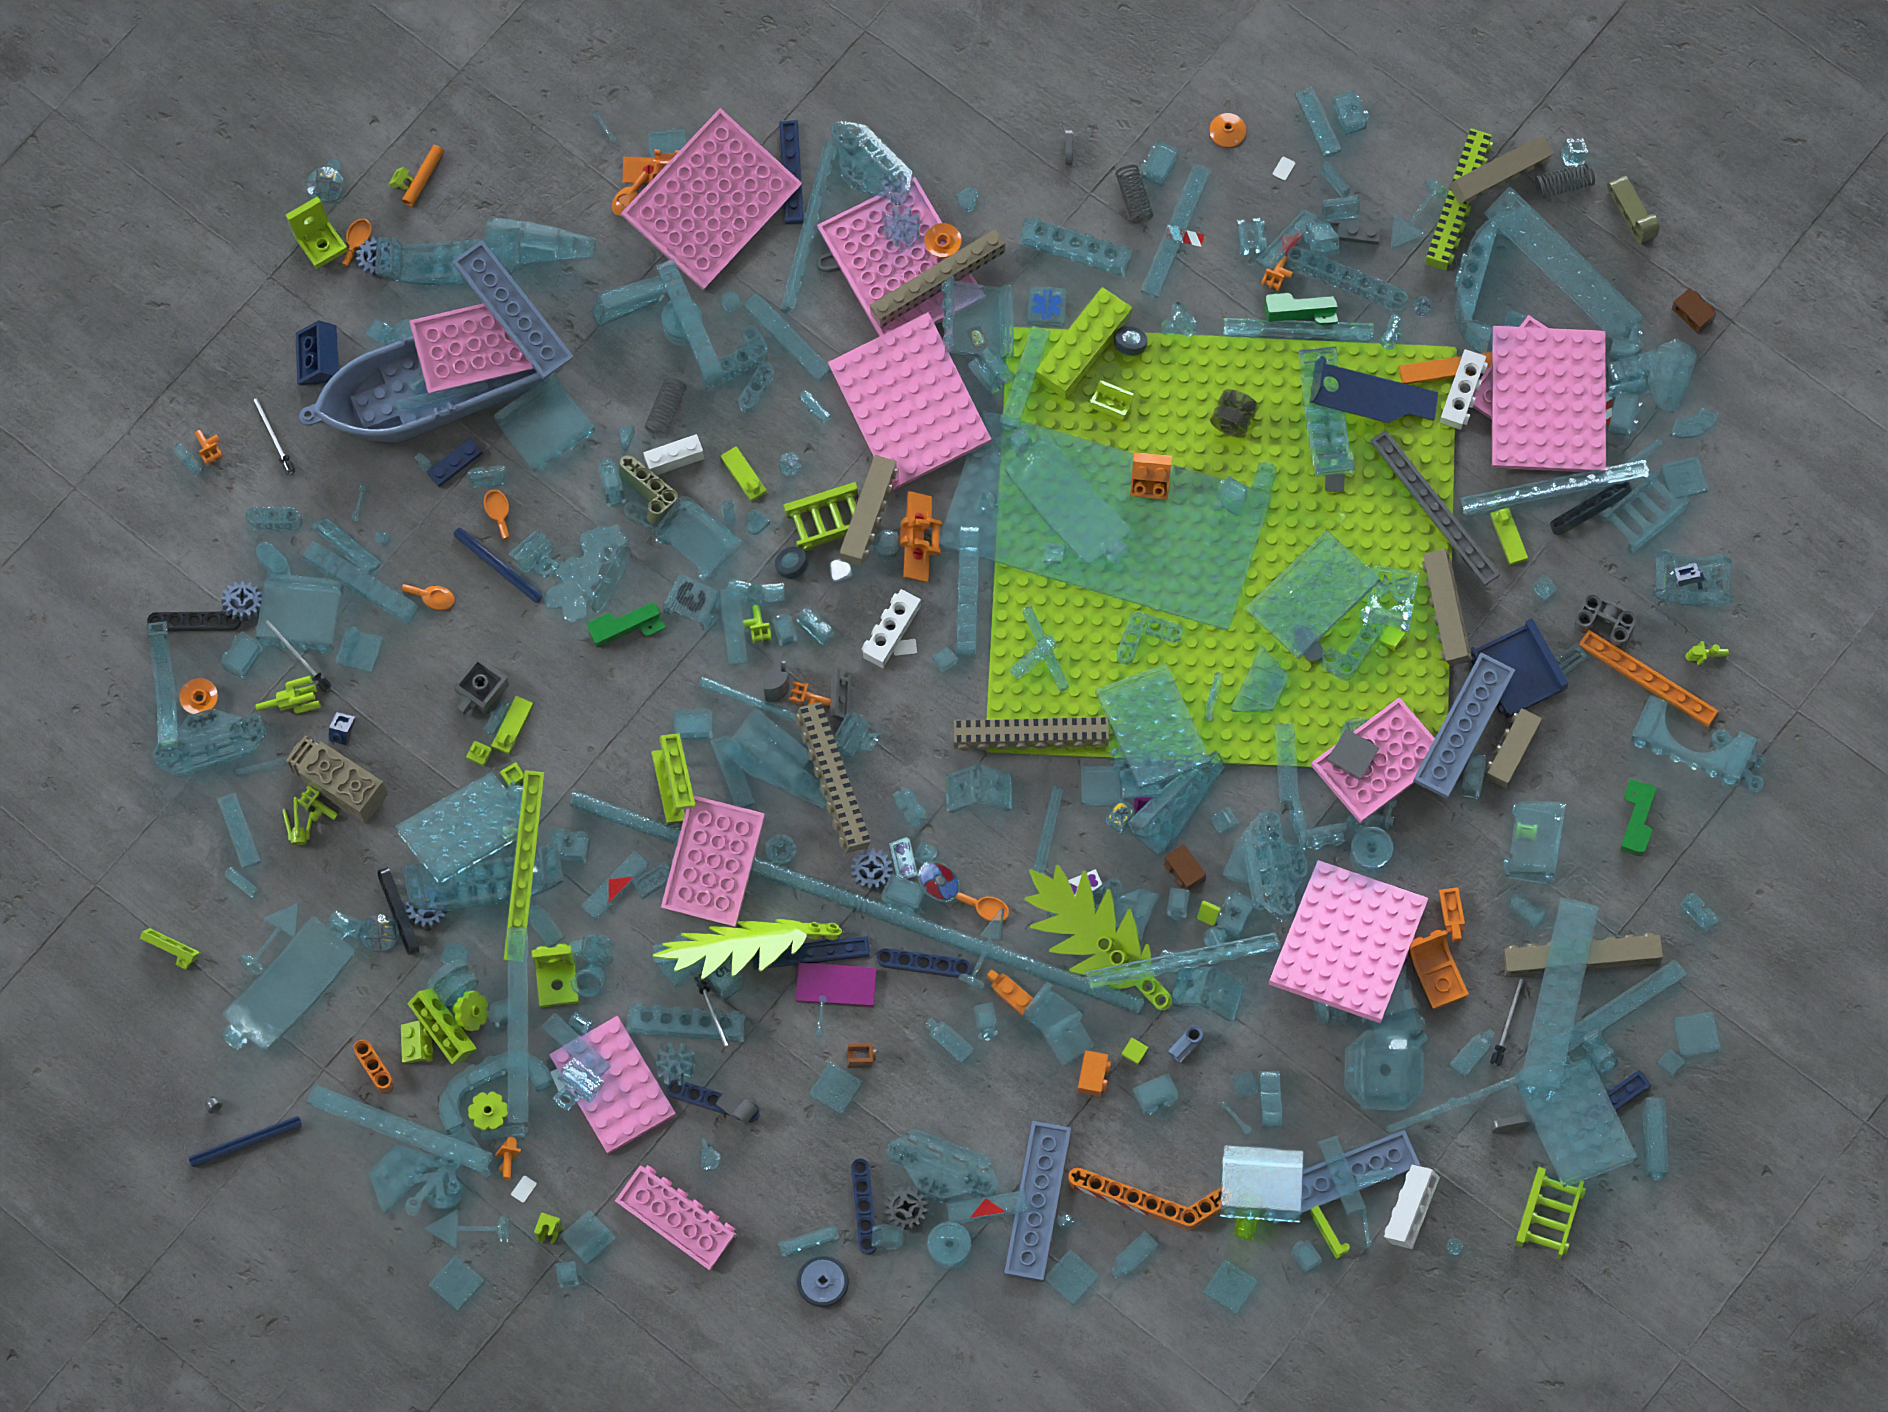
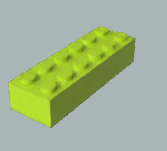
M1102 287L1035 370V379L1066 400L1113 341L1117 330L1124 327L1132 317V307Z

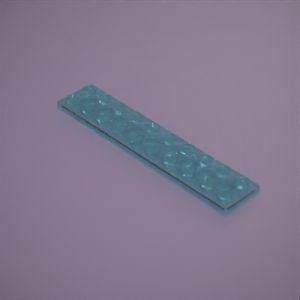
M1509 186L1484 212L1507 237L1616 343L1621 342L1644 317L1512 187Z
M1560 898L1520 1082L1559 1091L1599 906Z

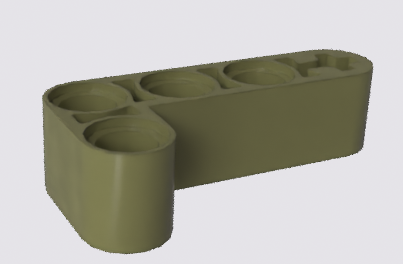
M1623 176L1609 182L1607 185L1608 190L1636 241L1642 244L1656 238L1660 229L1659 222L1654 214L1648 215L1629 179Z
M628 455L622 457L618 472L620 478L650 501L648 504L647 520L655 525L662 523L677 508V492L634 457Z

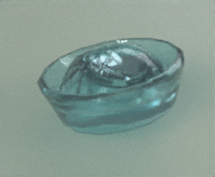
M512 780L507 791L521 806L523 786Z

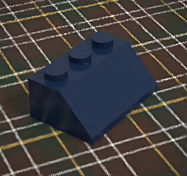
M318 320L296 332L297 384L328 383L339 371L337 325Z

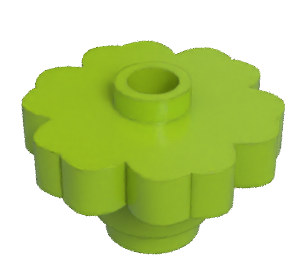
M478 991L464 992L463 997H459L452 1008L458 1026L464 1027L467 1031L479 1030L480 1024H485L488 1017V1011L486 1010L488 1002L485 996L480 995Z
M481 1092L473 1098L474 1104L468 1107V1116L471 1121H474L475 1128L483 1132L489 1128L492 1131H496L504 1125L503 1119L508 1117V1105L503 1102L501 1095L495 1092H490L488 1095Z

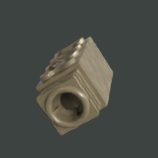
M304 736L293 748L286 760L292 773L295 772L298 777L300 776L305 786H310L319 791V795L365 825L389 795L383 781L323 742L314 744V741L309 740L307 736Z

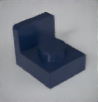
M1696 563L1674 569L1679 587L1697 583L1698 589H1703L1702 582L1705 581L1703 571L1698 570Z
M336 712L329 726V741L347 745L348 735L355 723V717Z

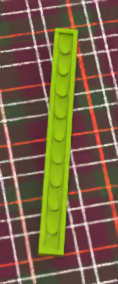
M528 770L524 772L503 959L506 962L523 963L544 772Z

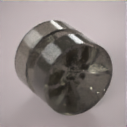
M1232 389L1223 390L1218 400V406L1215 407L1210 422L1216 429L1227 435L1240 438L1245 437L1251 426L1250 420L1254 419L1259 405L1253 398L1240 391Z

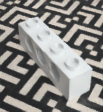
M1464 350L1441 415L1440 423L1460 430L1463 424L1467 425L1470 417L1467 411L1469 407L1473 408L1476 397H1473L1474 391H1479L1482 380H1479L1480 374H1485L1488 363H1485L1486 356ZM1472 370L1475 372V375L1468 376L1466 371ZM1466 387L1469 389V392L1463 393L1460 391V388ZM1460 404L1464 409L1457 410L1454 408V405Z
M902 589L898 594H894L890 602V608L884 610L881 616L882 621L879 625H875L871 633L873 636L869 641L866 640L862 647L863 658L881 668H884L921 607V599ZM897 610L905 611L902 615H897L895 612ZM888 625H893L895 629L889 631L886 629V627ZM878 641H884L886 643L884 646L876 645Z

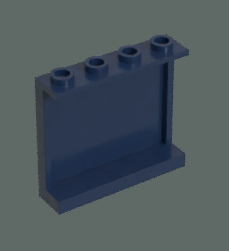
M1533 618L1527 620L1524 626L1477 649L1471 648V662L1473 665L1480 653H1483L1515 669L1496 706L1499 713L1504 714L1506 719L1513 716L1515 712L1519 713L1521 708L1525 710L1568 689L1569 683Z

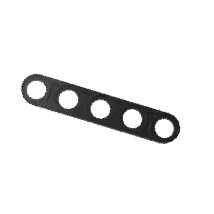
M1618 481L1550 522L1553 534L1562 535L1628 497L1632 493L1629 481Z
M226 611L153 612L147 618V624L153 631H233L241 626L240 617H236V624H227L228 618L233 617V614L227 616ZM174 617L180 618V623L177 626L170 624V620ZM192 617L199 618V623L195 626L189 624V620ZM211 617H217L218 623L212 626L208 624V620ZM153 618H160V625H151Z
M388 867L379 869L377 871L378 879L405 950L409 956L419 953L417 939L391 871Z

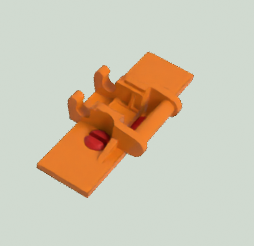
M654 149L655 158L624 157L622 183H635L642 172L646 171L649 177L643 184H649L680 150H675V153H661L660 150Z
M910 491L907 492L906 517L901 521L900 546L905 547L903 577L927 583L929 579L930 555L939 556L941 554L939 538L942 521L931 518L932 496ZM932 527V547L929 546V541L924 540L925 529Z

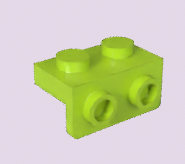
M1100 380L1088 407L1123 421L1131 408L1134 394Z
M420 1020L402 1024V1063L410 1064L422 1060L432 1062V1037Z

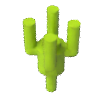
M311 676L289 681L285 684L287 690L277 692L276 699L256 704L257 711H262L279 706L281 711L293 708L296 714L321 708L319 700L300 705V703L315 700L314 692L318 691L317 685L313 684L296 689V687L312 683Z

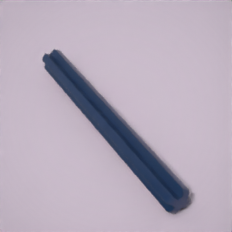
M460 527L455 530L454 537L532 601L538 603L542 599V594L466 531Z
M299 1116L197 1153L189 1157V1162L192 1167H196L302 1126Z

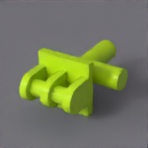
M754 605L752 607L754 618L743 620L744 628L750 627L753 644L760 640L761 642H764L766 639L771 641L769 623L763 624L760 606Z
M1701 641L1697 646H1693L1689 650L1685 658L1688 661H1697V665L1701 666L1707 659L1706 657H1728L1729 651L1728 649H1720L1717 644H1714L1710 649H1705L1704 641Z
M307 786L306 792H303L301 799L297 800L298 804L307 811L312 805L316 808L310 816L315 822L322 813L335 820L338 813L317 799L320 794L319 791Z

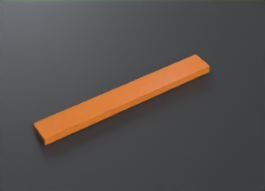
M1591 630L1587 631L1578 645L1584 651L1709 728L1719 713L1714 707Z

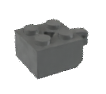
M476 657L454 685L455 693L461 697L460 700L462 701L457 707L458 712L465 715L471 708L473 710L477 708L486 715L509 686L507 677Z

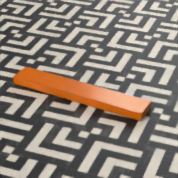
M1492 352L1479 353L1486 356L1487 370L1492 364ZM1462 356L1400 365L1398 370L1401 381L1404 384H1414L1454 378ZM1472 370L1466 371V374L1474 375L1475 372Z

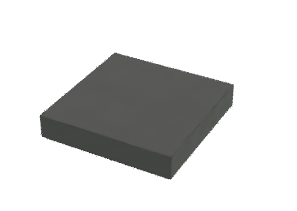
M1346 728L1327 758V762L1360 781L1377 754L1379 747Z

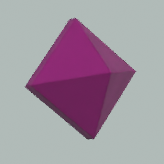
M1134 795L1133 813L1152 814L1154 796Z

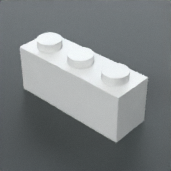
M697 434L643 452L647 468L655 475L704 459L703 449Z

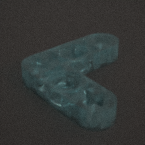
M1134 612L1129 617L1120 642L1117 660L1123 665H1128L1133 661L1143 633L1175 643L1181 640L1183 630L1176 623L1142 612ZM1141 618V622L1136 625L1134 620ZM1146 620H1149L1147 628H1145ZM1153 623H1158L1161 625V629L1156 632L1150 626ZM1164 626H1167V631L1163 634ZM1174 629L1177 630V634H1175V636L1172 637L1171 632H1173ZM1129 634H1134L1137 640L1131 643L1126 640V637ZM1127 646L1129 647L1128 656L1126 659H1123L1122 654L1125 653Z

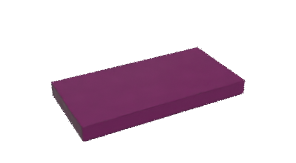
M799 963L796 1002L874 1007L877 969L874 967Z

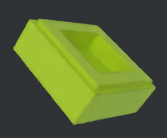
M516 762L500 771L509 789L524 780V774Z
M1131 1038L1121 1055L1139 1065L1148 1047Z

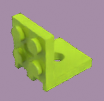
M318 196L286 214L295 240L316 270L348 251L347 246L328 221ZM327 243L326 247L318 248L320 244Z
M558 944L553 948L540 946L536 950H532V958L536 968L540 1008L579 1003L575 960L571 945ZM559 981L563 984V987L560 990H554L552 984Z

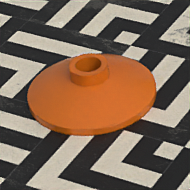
M1230 113L1221 114L1214 118L1210 124V137L1221 147H1235L1244 140L1246 125L1237 115ZM1225 126H1230L1231 129L1227 130Z
M938 223L927 230L924 244L927 251L933 256L947 258L959 250L961 235L953 225ZM941 241H945V242H946L945 245H940L939 243H940Z
M192 679L180 691L182 707L193 715H203L210 712L218 701L217 689L207 679ZM198 697H203L202 701H197Z

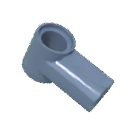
M1195 1025L1187 1028L1185 1034L1168 1051L1173 1059L1181 1064L1202 1043L1203 1032L1201 1028ZM1195 1032L1199 1034V1038L1192 1040L1189 1038V1035Z

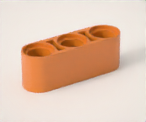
M357 1041L354 1045L357 1059L377 1090L381 1093H389L394 1087L389 1072L368 1041ZM361 1048H368L367 1053L359 1054ZM372 1063L379 1064L375 1070H370L369 1066ZM382 1079L389 1080L385 1086H380L379 1082Z

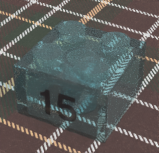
M706 956L699 961L702 972ZM730 956L712 974L706 977L723 1001H726L743 989L742 981L744 980L741 977V971L735 977L731 976L732 964Z

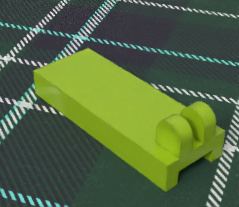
M1319 1206L1313 1207L1310 1215L1337 1260L1349 1252L1350 1246L1347 1243L1342 1245L1339 1243Z

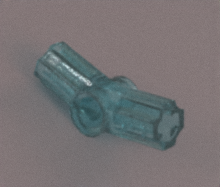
M731 578L726 595L749 601L752 605L785 601L784 583L770 585L749 584ZM754 592L760 593V596L753 597L751 595Z

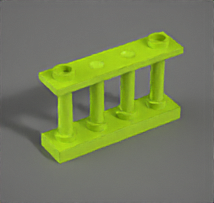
M856 482L784 504L786 518L791 517L794 519L801 538L800 541H796L797 547L804 551H809L814 546L846 536L849 525L844 526L837 503L846 500L853 516L857 506L854 498L858 496ZM826 505L830 507L837 529L828 532L825 530L819 513L820 507ZM807 511L812 513L819 533L809 538L800 516Z
M680 733L661 735L659 739L662 750L652 751L651 754L667 824L683 822L685 817L684 809L694 808L695 801Z
M1538 1167L1515 1245L1522 1247L1524 1242L1528 1243V1241L1558 1250L1557 1259H1561L1562 1254H1567L1569 1243H1566L1578 1201L1579 1199L1583 1200L1586 1188L1583 1187L1584 1181L1580 1180L1577 1188L1549 1179L1545 1175L1546 1169ZM1548 1186L1575 1195L1573 1205L1570 1206L1542 1197V1194H1539L1540 1188ZM1541 1204L1569 1213L1567 1224L1538 1216L1536 1212H1533L1535 1205L1539 1206ZM1537 1223L1564 1232L1561 1243L1531 1234V1231H1528L1529 1224Z

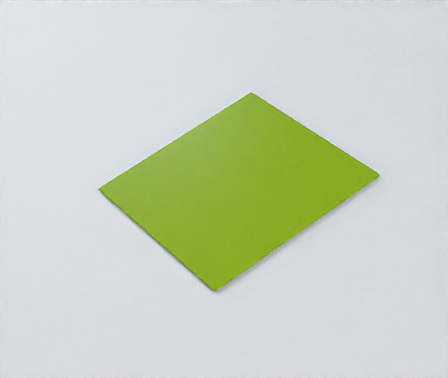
M1008 328L987 720L1108 717L1109 744L1102 748H1095L1093 746H1086L1084 748L1066 746L1063 749L1055 748V746H1049L1045 749L1028 747L1022 750L1016 747H1008L1006 750L989 748L985 750L986 752L1312 768L1311 763L1337 744L1347 728V724L1349 730L1351 731L1352 726V731L1354 732L1356 725L1359 728L1361 723L1362 725L1365 723L1362 720L1367 722L1398 698L1405 703L1430 734L1436 738L1448 715L1449 664L1442 659L1441 650H1443V645L1439 643L1437 632L1440 631L1439 626H1436L1433 615L1436 612L1430 603L1429 597L1432 596V593L1426 585L1428 575L1423 570L1422 562L1425 561L1424 554L1446 549L1450 554L1452 563V546L1375 450L1370 440L1386 430L1453 514L1455 428L1440 423V419L1454 378L1408 384L1438 392L1434 421L1407 414L1390 423H1384L1310 403L1315 362L1321 356L1326 358V364L1402 383L1398 370L1400 365L1457 357V349L1455 347L1145 333L1147 336V347L1143 353L1135 356L1126 355L1118 351L1114 346L1113 339L1065 400L1035 379V370L1068 329ZM1124 338V341L1129 344L1137 343L1133 338ZM1326 377L1323 384L1328 391L1334 392L1338 389V382L1335 378ZM1100 380L1134 394L1131 408L1123 421L1088 407ZM1134 452L1172 456L1168 500L1130 496ZM1326 455L1345 456L1343 492L1325 491ZM1389 626L1406 633L1405 638L1395 652L1379 642V639ZM1308 627L1312 630L1323 648V657L1320 661L1312 663L1305 659L1294 641V634L1298 628Z

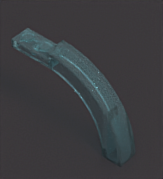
M167 621L148 623L147 634L157 701L159 750L178 748V703Z

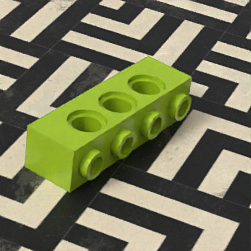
M433 988L419 991L407 1003L451 1064L466 1061L477 1050L461 1026H458L457 1021Z

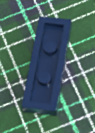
M469 438L426 471V473L440 487L481 456L483 452Z

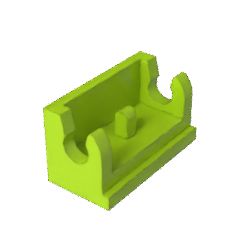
M541 1212L534 1230L537 1242L543 1243L546 1235H553L551 1244L556 1242L559 1232L563 1230L560 1218Z

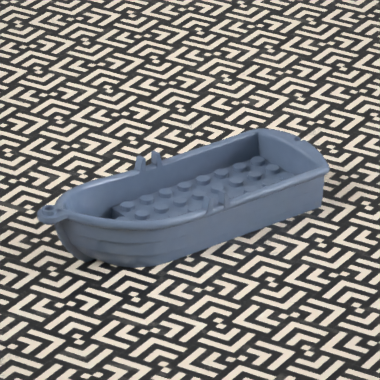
M402 334L400 341L368 352L342 367L325 385L316 404L300 411L299 419L305 426L322 423L365 440L386 443L399 442L546 385L550 382V377L548 376L543 380L537 371L533 369L428 394L413 336L406 338V335Z

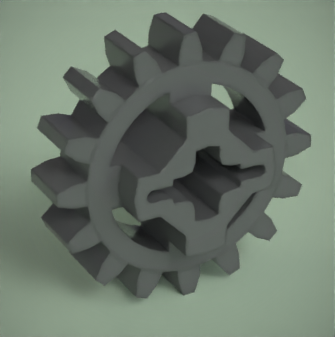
M900 1187L899 1193L894 1190V1197H887L890 1203H885V1208L889 1209L885 1211L886 1216H890L889 1222L895 1221V1228L902 1225V1230H905L906 1226L913 1230V1224L919 1227V1220L925 1221L923 1214H928V1209L923 1208L927 1206V1201H922L924 1195L918 1196V1189L911 1192V1187H908L907 1191ZM907 1196L914 1198L915 1201L910 1200ZM900 1198L899 1204L894 1205L895 1202ZM904 1205L908 1206V1212L905 1211ZM919 1210L918 1215L912 1218L913 1214ZM897 1216H901V1217H903L905 1220H901V1219H899Z

